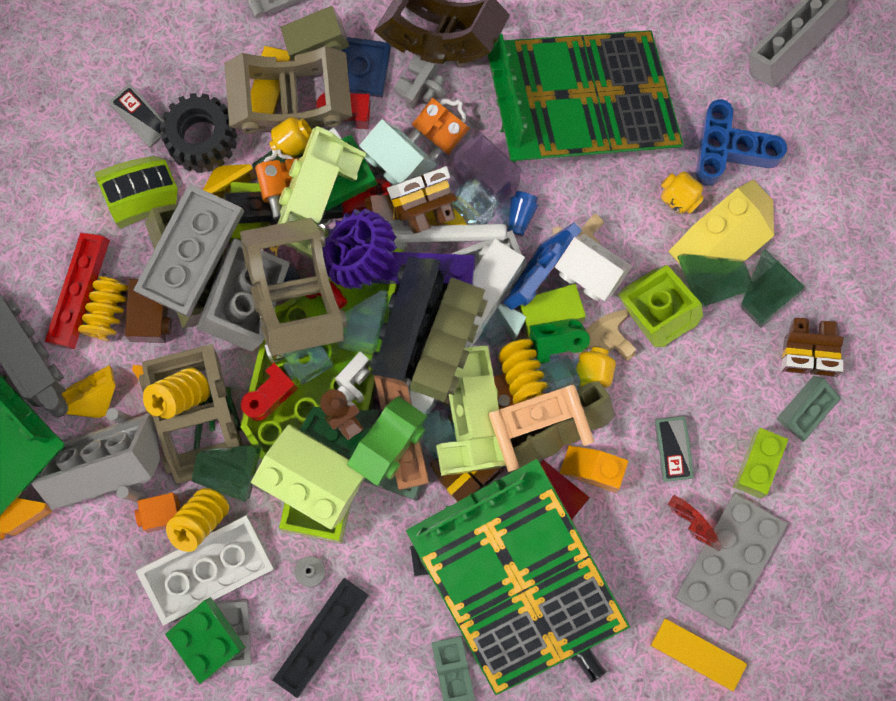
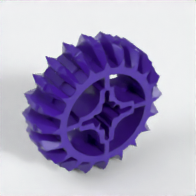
M355 209L352 215L344 213L342 221L335 220L336 225L333 229H328L329 235L325 238V246L322 247L328 277L337 285L340 284L350 290L353 287L361 289L364 284L371 286L373 278L381 279V271L383 269L389 270L387 266L388 261L395 259L391 252L397 249L394 242L397 236L392 231L391 224L384 217L367 209L363 211Z

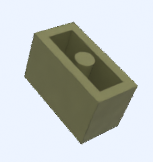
M332 5L280 27L288 54L293 61L295 55L308 53L323 46L339 51L350 47L341 18Z

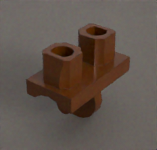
M330 389L321 396L320 407L326 414L324 419L333 430L338 427L347 440L363 430V427L355 417L360 412L353 402L347 401L343 392L337 389Z

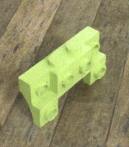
M318 126L313 128L303 156L299 160L295 159L291 166L289 176L293 178L289 188L285 187L281 193L279 204L282 207L278 224L312 218L317 226L321 221L337 175L353 182L357 180V173L366 152L349 145L328 130ZM322 228L324 236L327 238L329 232ZM310 239L284 244L296 249L298 253L313 259Z
M488 346L464 348V350L469 351L463 369L459 367L456 369L454 376L460 379L454 396L449 394L457 442L436 445L441 476L506 466L488 413L499 410L498 391L494 383Z

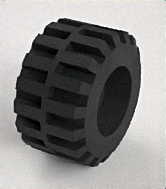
M191 93L188 99H185L184 96L179 97L178 104L172 102L168 106L170 112H164L162 117L165 122L160 123V129L163 133L161 138L170 156L173 157L179 166L182 164L184 169L191 171V168L194 167L196 173H202V167H206L208 172L213 171V165L216 163L219 166H223L225 164L223 158L227 157L230 159L233 155L231 148L236 149L237 145L235 140L237 138V131L235 128L229 127L227 107L224 104L221 105L219 99L215 97L210 100L209 95L202 93L201 97H197L196 93ZM207 122L214 125V131L206 141L197 144L184 141L185 132L193 124Z

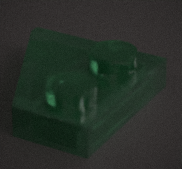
M687 253L677 256L690 291L701 302L702 307L754 289L744 260Z

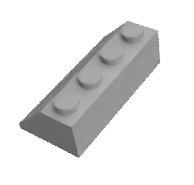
M148 413L123 423L64 441L65 446L31 484L50 509L54 510L63 506L70 507L76 502L85 499H95L104 493L117 492L120 486L127 487L136 483L148 482L154 476L160 461L152 415Z

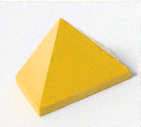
M251 164L218 166L212 171L203 190L223 198L224 193H230L231 182L249 183L257 177Z
M110 365L66 388V391L61 394L69 407V411L66 414L92 418L106 416L116 386L113 369Z

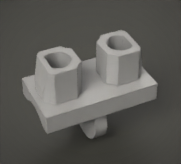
M418 55L413 56L408 66V71L417 76L414 83L401 77L394 87L395 93L404 99L406 106L414 110L425 91L426 93L422 99L427 103L433 96L442 99L445 94V90L440 86L444 80L443 77L437 75L434 81H432L439 70V67L436 65L437 63L420 60L421 56Z

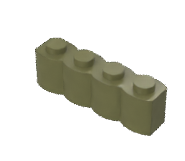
M451 277L409 390L445 402L447 394L454 396L460 379L454 376L457 367L464 368L469 351L464 350L466 342L473 343L479 327L473 324L475 317L479 316L482 318L488 300L482 299L485 289Z
M599 381L588 383L577 390L590 430L607 425L615 417L610 395ZM572 417L511 438L510 441L521 468L535 459L548 458L556 454L563 445L575 443L581 438Z

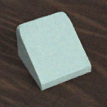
M500 304L496 317L512 341H515L526 316L514 309L510 310L504 304Z

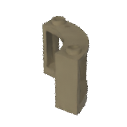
M323 46L308 53L295 55L294 61L277 62L276 57L241 53L224 63L229 127L240 129L244 134L271 132L274 126L289 117H296L299 120L304 119L311 129L316 126L336 127L341 124V121L352 117L346 53ZM323 73L326 106L299 113L296 78ZM250 79L279 80L282 114L252 112Z
M312 218L240 231L246 270L249 272L252 284H256V286L250 287L256 313L259 312L261 322L263 323L261 330L271 355L275 356L344 341L343 328L347 327V320L344 311L339 310L329 283L322 246H325V236L322 228H318ZM310 239L316 276L267 285L261 249ZM321 293L327 314L279 324L272 302Z
M213 344L142 362L144 374L139 375V381L143 392L147 386L186 368L194 367L199 371L206 370L213 398L212 403L190 408L170 419L153 416L165 454L162 457L166 474L172 473L176 484L247 466L242 440L234 416L229 412L221 364ZM219 420L225 442L178 454L171 431Z

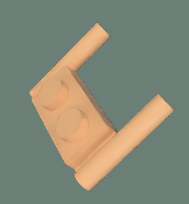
M575 384L488 413L508 472L520 468L510 439L573 417L583 446L595 442Z

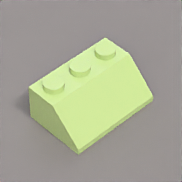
M289 424L264 456L251 483L332 530L341 523L365 477L347 465L350 460L349 458Z

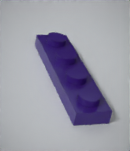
M391 252L395 259L388 261L387 266L389 270L383 269L380 273L381 279L373 278L372 283L400 284L397 281L401 265H406L408 257L441 261L447 272L443 286H448L451 277L474 285L475 255Z

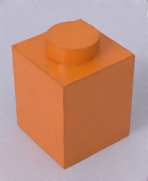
M172 492L138 500L139 509L135 510L136 523L138 527H142L143 531L147 533L166 529L169 520L181 509L178 495Z

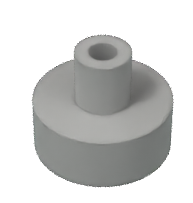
M304 557L295 566V577L305 587H316L325 578V566L316 557Z

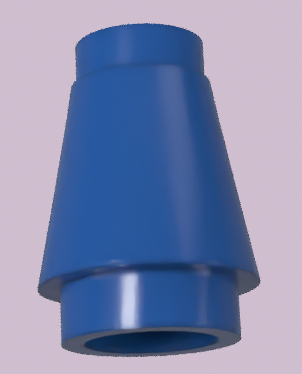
M516 191L515 196L511 197L508 232L512 230L514 234L524 236L539 206L536 204L538 197L526 192Z

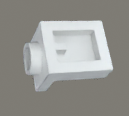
M361 352L335 378L340 386L337 390L343 392L347 400L352 401L355 399L358 403H361L364 397L353 385L355 383L361 384L371 372L368 369L370 367V360Z

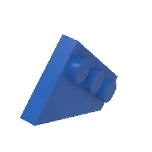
M574 222L538 246L503 301L510 310L521 304L526 306L536 296V289L547 278L549 272L562 257L573 238L582 231Z

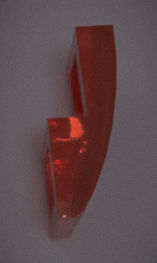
M673 495L668 506L674 514L691 523L688 530L692 537L720 551L722 545L708 521L686 501Z

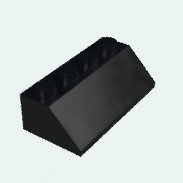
M408 257L406 265H401L397 277L400 286L397 294H392L388 305V310L391 311L388 323L384 322L382 324L379 339L382 340L380 350L373 353L370 362V369H373L372 375L376 378L410 388L447 274L441 261Z

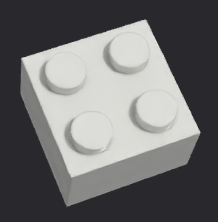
M582 234L573 238L555 268L561 271L559 276L571 284L577 282L585 288L583 292L596 301H599L601 298L605 301L615 293L632 268V265L586 234Z

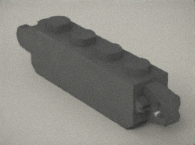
M0 293V363L22 398L27 399L34 407H44L54 417L65 416L67 411H69V407L61 395L66 391L61 383L64 376L55 364L50 366L46 359L50 356L48 351L40 341L36 343L32 336L36 333L26 319L22 321L18 314L22 311L13 298L7 300Z

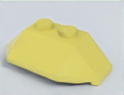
M754 179L734 190L696 222L668 252L687 273L731 274L774 237L773 199Z

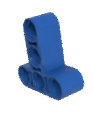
M723 99L714 100L709 105L703 120L696 177L701 184L713 186L720 181L726 168V162L762 168L777 167L787 152L785 140L777 135L731 128L734 114L732 105ZM720 113L723 115L724 120H717L712 114ZM715 139L721 146L713 147L709 144L708 140ZM737 144L746 145L749 151H740ZM771 148L775 150L778 156L768 155L765 149ZM712 166L716 169L717 173L709 174L705 171L704 167Z

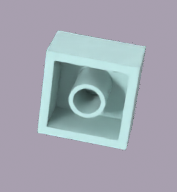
M383 119L359 145L366 152L364 158L374 167L378 166L380 169L385 170L384 177L393 185L428 173L438 165L398 127Z

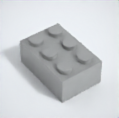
M234 239L224 251L196 329L252 352L264 340L261 330L263 323L261 322L259 312L256 313L250 287H254L256 284H252L249 272L246 270L242 242L240 240ZM261 250L267 285L284 282L290 262ZM272 302L273 308H275L276 302Z

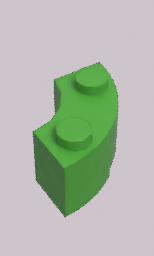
M397 396L384 408L373 427L359 442L347 465L377 486L385 477L391 480L401 466L398 461L410 444L414 443L416 445L423 437L426 429L422 426L428 416Z

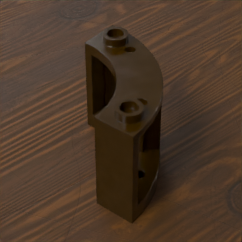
M393 0L374 29V32L400 52L405 53L407 50L421 56L420 60L437 64H444L445 61H459V64L477 60L491 53L510 14L497 0H479L469 3H457L447 0ZM406 7L419 17L439 25L435 32L425 30L401 16L402 11ZM456 29H461V30H463V31H460V32H455Z

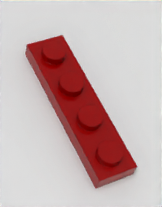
M80 232L47 332L46 343L53 346L75 349L80 335L78 328L80 325H83L82 316L87 313L85 306L91 301L89 294L94 291L93 282L98 279L110 242L105 236Z

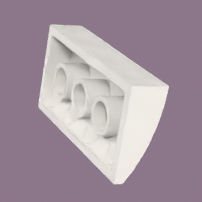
M248 513L211 531L195 551L184 552L176 548L138 567L136 573L162 625H165L191 612L205 599L211 597L215 600L274 570Z

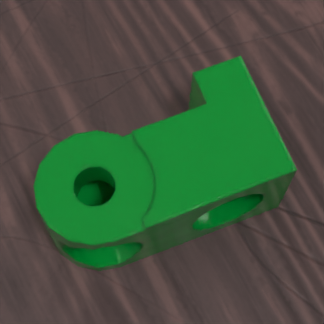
M565 319L530 325V340L534 344L531 349L537 352L535 359L540 364L550 362V355L567 351L579 353L584 351L590 344L588 332L577 319Z

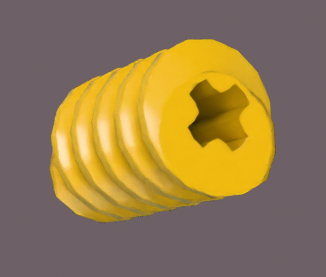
M99 276L100 280L93 282V288L97 291L90 292L89 298L93 303H87L85 309L91 314H84L82 316V320L88 325H80L78 331L88 337L110 342L107 339V335L117 334L110 325L120 324L121 322L114 317V313L124 312V309L119 307L117 303L127 302V298L121 295V291H128V285L112 278Z
M530 339L513 341L500 349L498 356L502 364V371L506 374L505 380L510 385L509 391L513 395L514 405L544 395L542 392L548 388L547 382L540 381L545 376L543 371H536L540 368L541 364L538 360H533L536 358L537 352L531 349L534 344Z
M194 367L186 368L147 386L143 392L144 406L152 416L170 419L191 407L199 405V403L207 401L210 396L209 382L198 369Z
M211 488L198 490L167 523L166 533L170 542L181 551H195L198 545L204 541L217 524L229 513L228 501L221 493Z

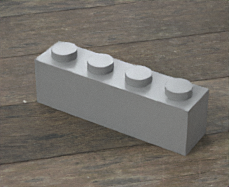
M802 0L749 53L751 76L774 88L847 14V1Z

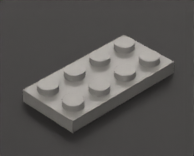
M189 184L143 270L134 291L184 316L190 317L244 210L231 202Z
M733 493L675 599L730 630L787 523Z

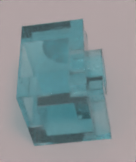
M476 178L464 182L454 194L457 201L452 202L453 208L470 225L488 224L496 214L494 209L500 204ZM472 202L475 208H473L469 203Z
M498 308L487 324L484 322L482 325L483 331L478 339L481 341L485 338L492 348L500 345L507 339L505 334L508 333L509 326L498 311Z
M322 345L284 354L288 361L283 364L285 370L292 380L298 378L302 385L333 367ZM305 355L310 356V361L307 364L299 362Z
M439 410L427 414L428 418L422 426L426 429L422 440L435 460H438L436 445L457 441L454 423L451 422L450 418L444 419Z

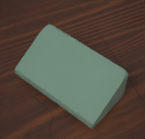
M813 376L776 419L804 442L841 398L824 378Z

